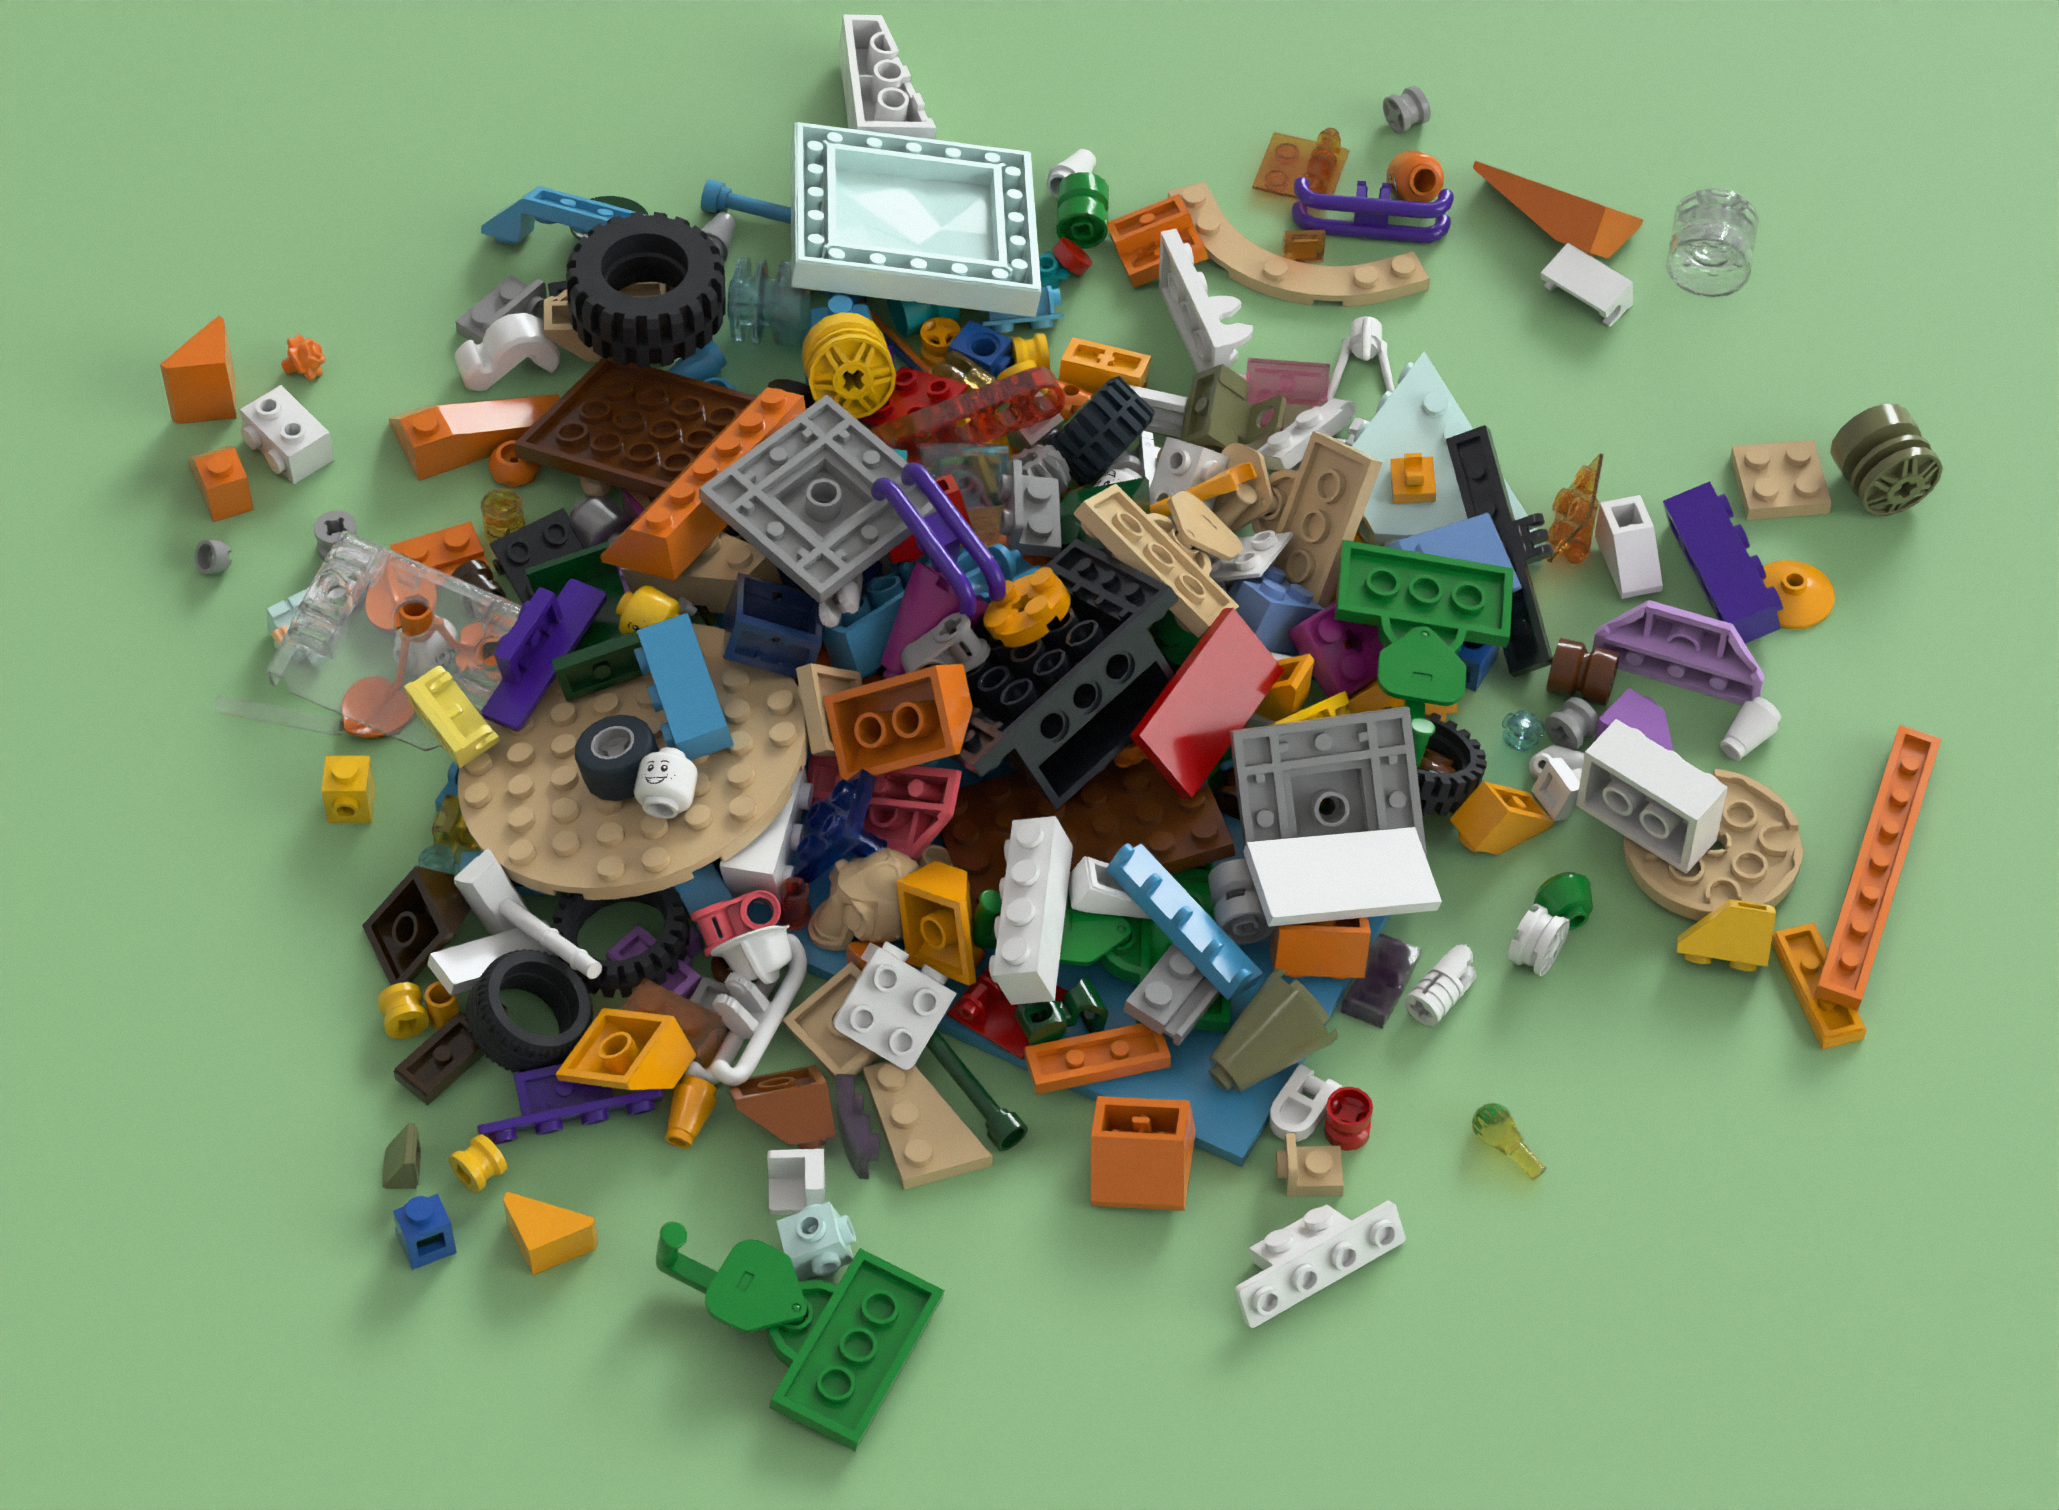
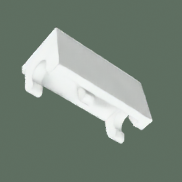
M1567 243L1541 272V279L1546 282L1545 288L1553 291L1557 286L1599 311V315L1604 317L1603 323L1609 327L1627 309L1629 310L1634 305L1633 282L1570 243Z

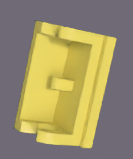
M441 665L404 686L409 704L459 768H462L500 742L496 732L491 729L453 680L450 673L446 672Z

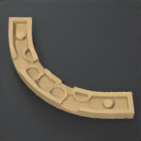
M1205 181L1168 191V198L1180 194L1194 227L1205 246L1208 255L1206 260L1212 259L1228 271L1229 278L1259 293L1305 305H1313L1314 300L1342 301V307H1351L1389 301L1429 289L1430 278L1414 251L1374 262L1350 266H1323L1301 263L1273 254L1245 238L1226 219Z

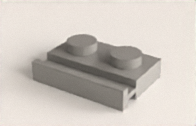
M1173 943L1125 1001L1123 1012L1160 1035L1163 1033L1174 1039L1173 1043L1179 1046L1221 993Z

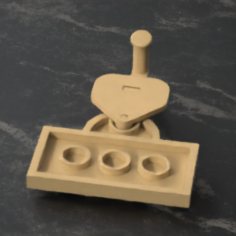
M1313 431L1298 471L1285 468L1268 476L1265 460L1260 452L1244 444H1229L1221 453L1230 457L1226 469L1241 463L1251 462L1257 478L1243 482L1250 485L1256 491V503L1249 505L1229 529L1232 532H1236L1252 523L1255 534L1267 530H1272L1275 534L1292 532L1293 537L1271 564L1286 573L1284 579L1289 583L1300 585L1314 594L1312 600L1322 608H1326L1329 606L1337 586L1339 553L1343 540H1354L1383 462L1325 433ZM1162 447V448L1160 449V451L1158 452V455H1157V461H1158V462H1159V459H1160V456H1161L1163 447ZM1234 491L1216 497L1212 509L1214 514L1232 497Z
M1117 484L1083 501L1073 513L1081 521V527L1085 533L1095 540H1100L1112 552L1113 558L1159 580L1173 589L1179 600L1169 610L1175 615L1174 618L1177 624L1186 632L1200 638L1206 633L1224 608L1233 607L1235 610L1239 608V605L1209 576L1212 567L1207 553L1229 562L1242 552L1243 547L1240 540L1229 527L1249 505L1256 503L1257 493L1250 485L1238 484L1239 489L1234 491L1232 497L1216 514L1193 494L1180 491L1167 501L1174 521L1157 513L1146 514Z

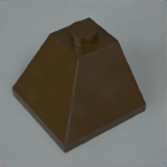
M415 866L362 925L390 985L405 982L412 983L427 966L430 953L443 949L456 934L471 910V907L454 883L455 875Z

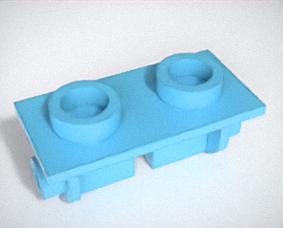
M1051 285L1041 287L1036 317L979 310L980 313H987L988 319L979 321V324L989 326L991 330L997 333L1014 331V323L1029 321L1030 329L1055 326L1054 319L1064 318L1063 313L1054 312V306L1061 305L1060 290L1052 289Z

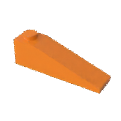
M1474 162L1473 169L1553 239L1563 244L1570 243L1591 257L1595 254L1609 259L1642 225L1643 219L1481 162Z
M554 394L427 405L389 418V424L415 475L421 481L488 458L500 444L511 440H518L560 399V396Z

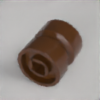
M1561 637L1551 664L1546 691L1566 697H1571L1576 691H1579L1583 700L1606 707L1615 681L1620 652L1596 647L1588 653L1584 643Z

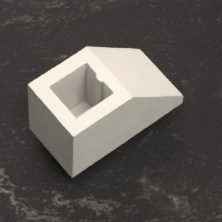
M1641 495L1600 502L1595 538L1621 599L1662 591L1663 584L1654 525Z

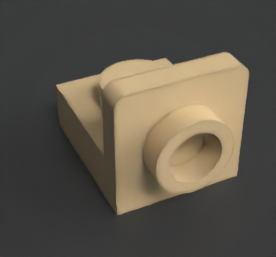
M1295 1133L1286 1134L1284 1150H1276L1277 1179L1285 1178L1286 1197L1342 1196L1344 1183L1341 1147H1296Z

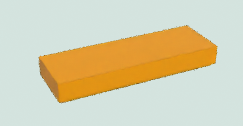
M1815 922L1773 932L1771 944L1821 1050L1863 1040L1866 1028L1856 1010L1814 996L1828 951Z

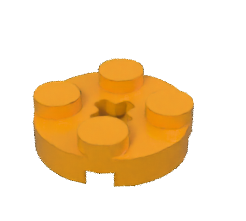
M1043 567L1036 570L1033 574L1026 575L1013 582L1005 580V598L1001 602L991 601L989 603V607L984 613L983 621L985 628L996 642L1001 640L1006 647L1024 646L1050 632L1046 625L1055 616L1058 617L1059 621L1064 618L1070 607V594L1050 567Z

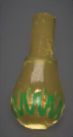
M1494 1102L1484 1104L1477 1109L1472 1119V1127L1476 1136L1484 1143L1498 1149L1505 1156L1510 1155L1532 1180L1541 1176L1546 1170V1166L1523 1143L1524 1137L1518 1131L1509 1110L1502 1104Z

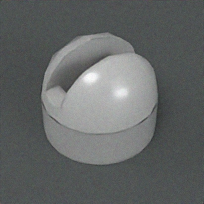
M219 540L200 541L195 550V564L198 570L204 574H217L227 570L232 560H229L231 549L226 543Z

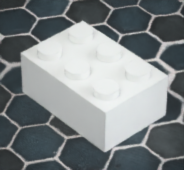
M1615 719L1585 751L1576 806L1687 874L1717 841L1728 787L1722 784L1715 776L1704 773L1683 760L1676 752L1667 750L1653 742L1638 729L1631 728Z

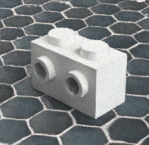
M282 385L240 409L243 428L240 431L245 443L252 450L258 449L265 456L270 468L276 474L282 473L293 484L335 460L330 432Z
M1167 436L1149 489L1150 505L1173 496L1180 491L1194 487L1226 470L1230 457ZM1216 497L1202 502L1212 511ZM1172 514L1167 516L1168 518L1174 521Z

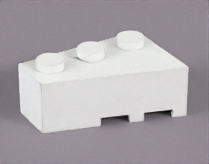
M805 767L803 771L798 772L790 788L792 793L790 800L766 830L724 863L721 860L719 867L723 881L733 899L753 891L764 890L776 896L781 907L784 892H792L796 872L795 866H791L793 851H800L802 848L805 827L799 823L802 810H809L811 807L814 789L813 784L808 783ZM754 901V903L766 904L763 901Z

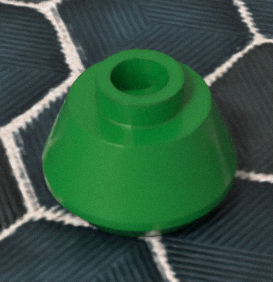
M1575 872L1557 874L1546 880L1538 888L1534 904L1547 908L1548 914L1553 917L1558 916L1569 919V930L1577 929L1588 921L1593 909L1590 881L1586 876Z

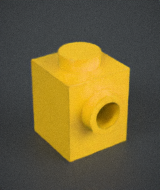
M325 756L321 792L327 822L372 823L376 787L370 756Z

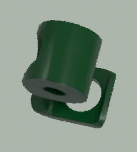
M1083 977L1074 988L1066 992L1062 1001L1019 1004L1014 1011V1016L1030 1046L1060 1040L1064 1036L1067 1026L1076 1025L1079 1015L1090 1034L1104 1031L1108 1018V1011L1092 981L1087 977Z

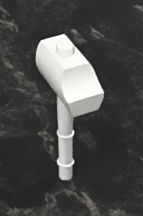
M488 848L454 877L456 887L488 933L495 935L519 928L538 941L543 948L551 950L569 963L573 970L580 971L589 979L599 976L602 966L598 961L589 956L585 949H579L561 936L557 929L550 928L530 912L528 906Z

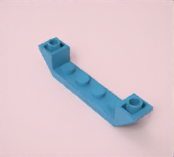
M537 186L484 223L481 227V233L494 236L495 240L501 243H519L534 230L536 220L544 224L560 223L571 226L573 231L577 233L588 234L598 224L602 226L607 225V221L610 218L619 215L622 219L631 217V213L635 211Z

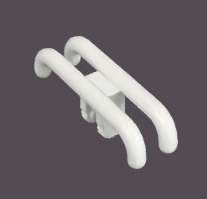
M788 934L792 951L789 969L772 1002H769L767 999L774 989L777 980L768 985L758 979L756 984H754L751 980L743 978L738 973L730 972L724 983H726L725 986L730 990L731 995L718 994L712 1004V1008L715 1009L714 1011L718 1012V1016L730 1030L708 1069H704L698 1062L692 1061L684 1072L685 1076L698 1077L713 1085L721 1082L724 1085L738 1086L745 1083L753 1074L801 987L807 972L805 949L794 934ZM745 1039H751L737 1065L732 1068L731 1064Z

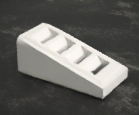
M1084 856L1070 873L1068 890L1072 909L1088 913L1151 919L1106 871L1108 863Z

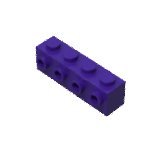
M1709 481L1663 500L1669 527L1717 619L1733 624L1745 644L1781 629L1777 614L1778 611L1783 610L1780 597L1774 586L1766 588L1763 579H1766L1763 565L1757 555L1749 556L1746 550L1750 548L1748 538L1741 524L1733 526L1730 518L1734 517L1725 494L1717 496Z

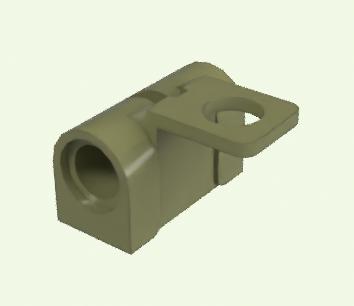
M1224 364L1193 375L1180 440L1222 453L1229 444L1240 443L1246 445L1278 433L1282 427L1286 398L1282 395H1277L1251 405L1247 402L1248 382ZM1270 409H1274L1270 422L1266 426L1260 427L1264 414Z

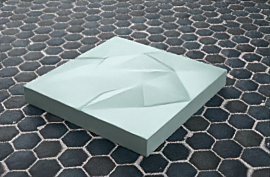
M795 122L790 146L791 287L1036 317L1041 296L1031 153Z

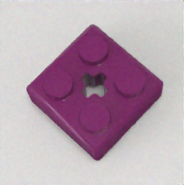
M1336 602L1288 631V635L1301 655L1310 654L1313 657L1312 674L1327 698L1344 691L1349 696L1377 679L1378 657L1382 649H1384L1379 640L1377 626L1334 619ZM1345 641L1351 646L1349 650L1344 646Z

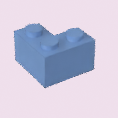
M1272 564L1261 577L1235 580L1228 595L1239 605V608L1236 610L1268 651L1301 655L1289 637L1288 631L1324 609L1312 600L1314 594L1300 585L1289 583L1284 579L1286 573Z

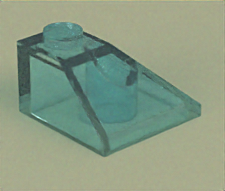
M968 442L919 443L920 465L924 466L934 479L952 474L960 489L974 532H1000V516L1002 509H1005V501L999 500L998 487L1001 475H1007L1009 471V446Z

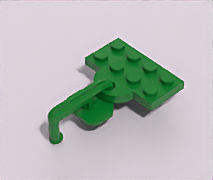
M1343 540L1339 553L1334 619L1377 626L1379 640L1384 646L1378 657L1377 682L1384 693L1393 698L1403 699L1404 706L1410 708L1416 767L1418 769L1429 738L1435 733L1434 724L1425 719V704L1451 706L1458 703L1464 695L1466 665L1457 656L1460 653L1463 642L1468 641L1507 647L1511 629L1514 568Z
M1191 868L1171 874L1215 921L1213 912L1215 906L1211 901L1208 875L1211 870ZM988 889L980 894L979 904L973 920L974 944L978 947L996 949L997 939L994 931V920L996 914L1001 913L1002 906L1000 894L994 890ZM1068 890L1059 963L1089 966L1099 960L1103 967L1112 975L1138 986L1173 942L1152 919L1088 913L1072 909ZM1220 994L1193 1029L1227 1033L1231 1019V999L1227 1000Z
M669 1221L665 1223L660 1229V1237L657 1244L655 1262L658 1270L706 1294V1309L715 1320L741 1333H751L767 1329L768 1344L777 1359L789 1367L770 1400L769 1408L856 1452L941 1303L945 1290L859 1248L838 1285L822 1280L799 1282L792 1260L786 1253L762 1241L753 1239L737 1243L731 1249L717 1272L679 1253V1248L686 1243L687 1231L679 1222Z

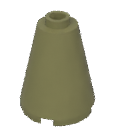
M1276 969L1268 976L1209 1057L1212 1068L1208 1070V1073L1223 1091L1227 1092L1231 1088L1235 1092L1240 1093L1324 1049L1337 1040V1030L1335 1029L1328 1033L1324 1026L1330 1020L1327 1012L1297 979L1291 984L1281 979L1287 973L1285 970Z

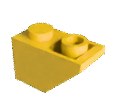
M1729 899L1678 935L1676 952L1685 954L1684 960L1699 964H1711L1712 958L1728 960L1730 961L1729 967L1743 971H1756L1757 965L1768 967L1776 918L1775 906Z

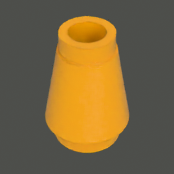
M684 1076L680 1084L675 1085L665 1140L669 1144L682 1149L691 1148L693 1141L717 1104V1099L715 1098L717 1089L713 1084L698 1077Z

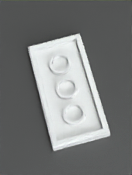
M1415 827L1247 842L1243 850L1268 927L1436 911L1442 902Z

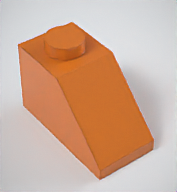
M226 446L188 458L190 468L213 522L254 510L248 478L234 447Z

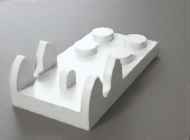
M1176 228L1162 231L1160 238L1158 288L1197 373L1220 364H1224L1229 368L1238 359V351L1235 348L1246 344L1253 336L1252 325L1242 323L1225 325L1220 322V320L1232 317L1241 309V301L1232 296L1208 297L1205 276L1201 271L1197 272L1194 267L1193 252L1189 243L1183 244ZM1239 374L1248 382V384L1250 383L1249 376Z

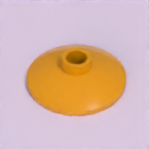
M1781 560L1763 566L1766 573V579H1763L1766 588L1774 586L1783 606V610L1777 612L1780 627L1787 629L1809 628L1821 623L1831 613L1835 600L1834 588L1827 576L1819 569L1807 563L1794 560Z

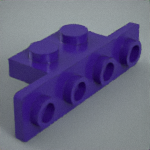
M575 579L568 580L557 598L554 592L541 587L538 588L532 599L522 605L518 614V620L509 633L503 635L497 643L494 657L503 679L481 711L484 719L515 732H519L557 677L551 660L574 651L606 603L607 595L605 591Z
M562 1064L515 1073L514 1081L522 1116L478 1125L477 1133L479 1135L483 1134L497 1145L517 1140L516 1132L535 1128L536 1135H545L563 1130V1122L581 1119L583 1126L609 1120L608 1113L627 1109L628 1116L645 1114L655 1110L654 1103L662 1101L663 1093L662 1089H648L614 1097L611 1087L559 1081L555 1074Z

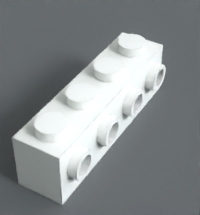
M1056 816L1013 820L1010 839H1007L1004 845L1007 867L1006 875L1001 878L999 884L1002 906L1000 916L995 918L994 931L997 945L995 955L990 957L989 970L992 981L998 983L1011 1005L1055 1001L1073 845Z

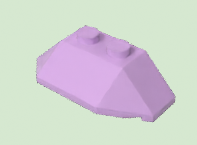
M1647 600L1596 629L1592 650L1597 647L1620 652L1619 670L1740 705L1761 696L1765 676L1736 628L1731 623Z

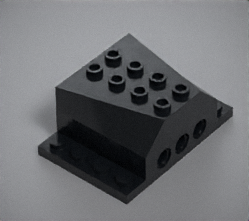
M1075 539L1045 566L1050 567L1062 581L1071 598L1070 607L1064 618L1059 621L1058 617L1055 616L1046 625L1050 632L1030 644L1020 647H1006L1001 640L996 642L984 626V621L973 630L978 638H983L990 645V653L979 667L965 673L973 709L961 752L958 755L949 757L980 777H983L988 771L995 769L1004 761L1022 774L1056 810L1096 774L1105 770L1109 762L1123 749L1134 743L1130 737L1131 733L1175 675L1147 631L1151 624L1162 619L1166 611L1179 600L1173 589L1078 539ZM969 651L967 655L971 656L972 653Z

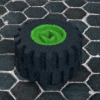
M1120 376L1109 379L1051 437L1047 445H1053L1060 452L1062 458H1065L1069 466L1070 476L1080 486H1083L1095 480L1130 446L1152 422L1155 411Z

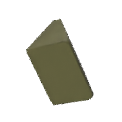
M407 1124L386 1148L382 1181L383 1188L416 1189V1186L419 1185L422 1149L418 1127L415 1124Z

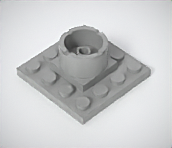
M828 395L818 400L699 488V499L819 604L823 603L912 535L887 499L877 501L872 497L871 488L876 479L886 477L894 481L922 518L936 512L916 483L911 486L902 483L901 472L908 462Z
M1404 706L1230 731L1244 848L1247 842L1415 827L1427 859L1409 707ZM1324 798H1328V807L1324 811L1319 812L1321 801Z

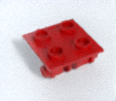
M901 366L896 372L894 391L886 404L872 415L862 417L858 421L869 424L872 433L886 443L894 438L896 432L923 440L951 409L953 400L959 399L969 388V385Z
M988 965L976 979V983L972 984L947 1012V1016L1021 1060L1024 1058L1025 1047L1030 1046L1014 1016V1011L1019 1004H1010L998 983L992 981ZM1057 985L1055 1000L1058 1002L1062 1001L1065 993L1068 991Z

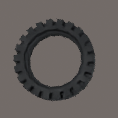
M1432 713L1431 717L1425 716V719L1431 721L1435 726V733L1430 736L1426 748L1454 761L1452 768L1457 772L1452 774L1432 773L1417 769L1422 814L1431 815L1433 810H1435L1439 816H1446L1449 811L1454 814L1481 784L1487 761L1485 760L1486 754L1484 750H1479L1480 743L1476 739L1469 740L1471 734L1467 730L1457 731V723L1451 720L1444 723L1440 721L1442 716L1436 713Z
M674 886L640 896L620 899L585 900L583 894L570 893V896L563 894L558 901L559 909H554L551 928L557 929L561 936L578 948V932L585 921L601 908L618 902H641L655 907L662 913L665 921L664 930L656 943L640 955L622 961H602L592 957L602 966L601 973L594 979H589L580 971L574 970L583 979V983L586 984V989L590 993L596 995L599 989H601L604 997L614 998L616 989H619L622 998L633 997V987L638 986L641 994L651 991L649 981L653 980L660 986L667 981L665 971L674 975L679 969L678 960L684 961L687 955L686 945L690 944V929L684 904Z

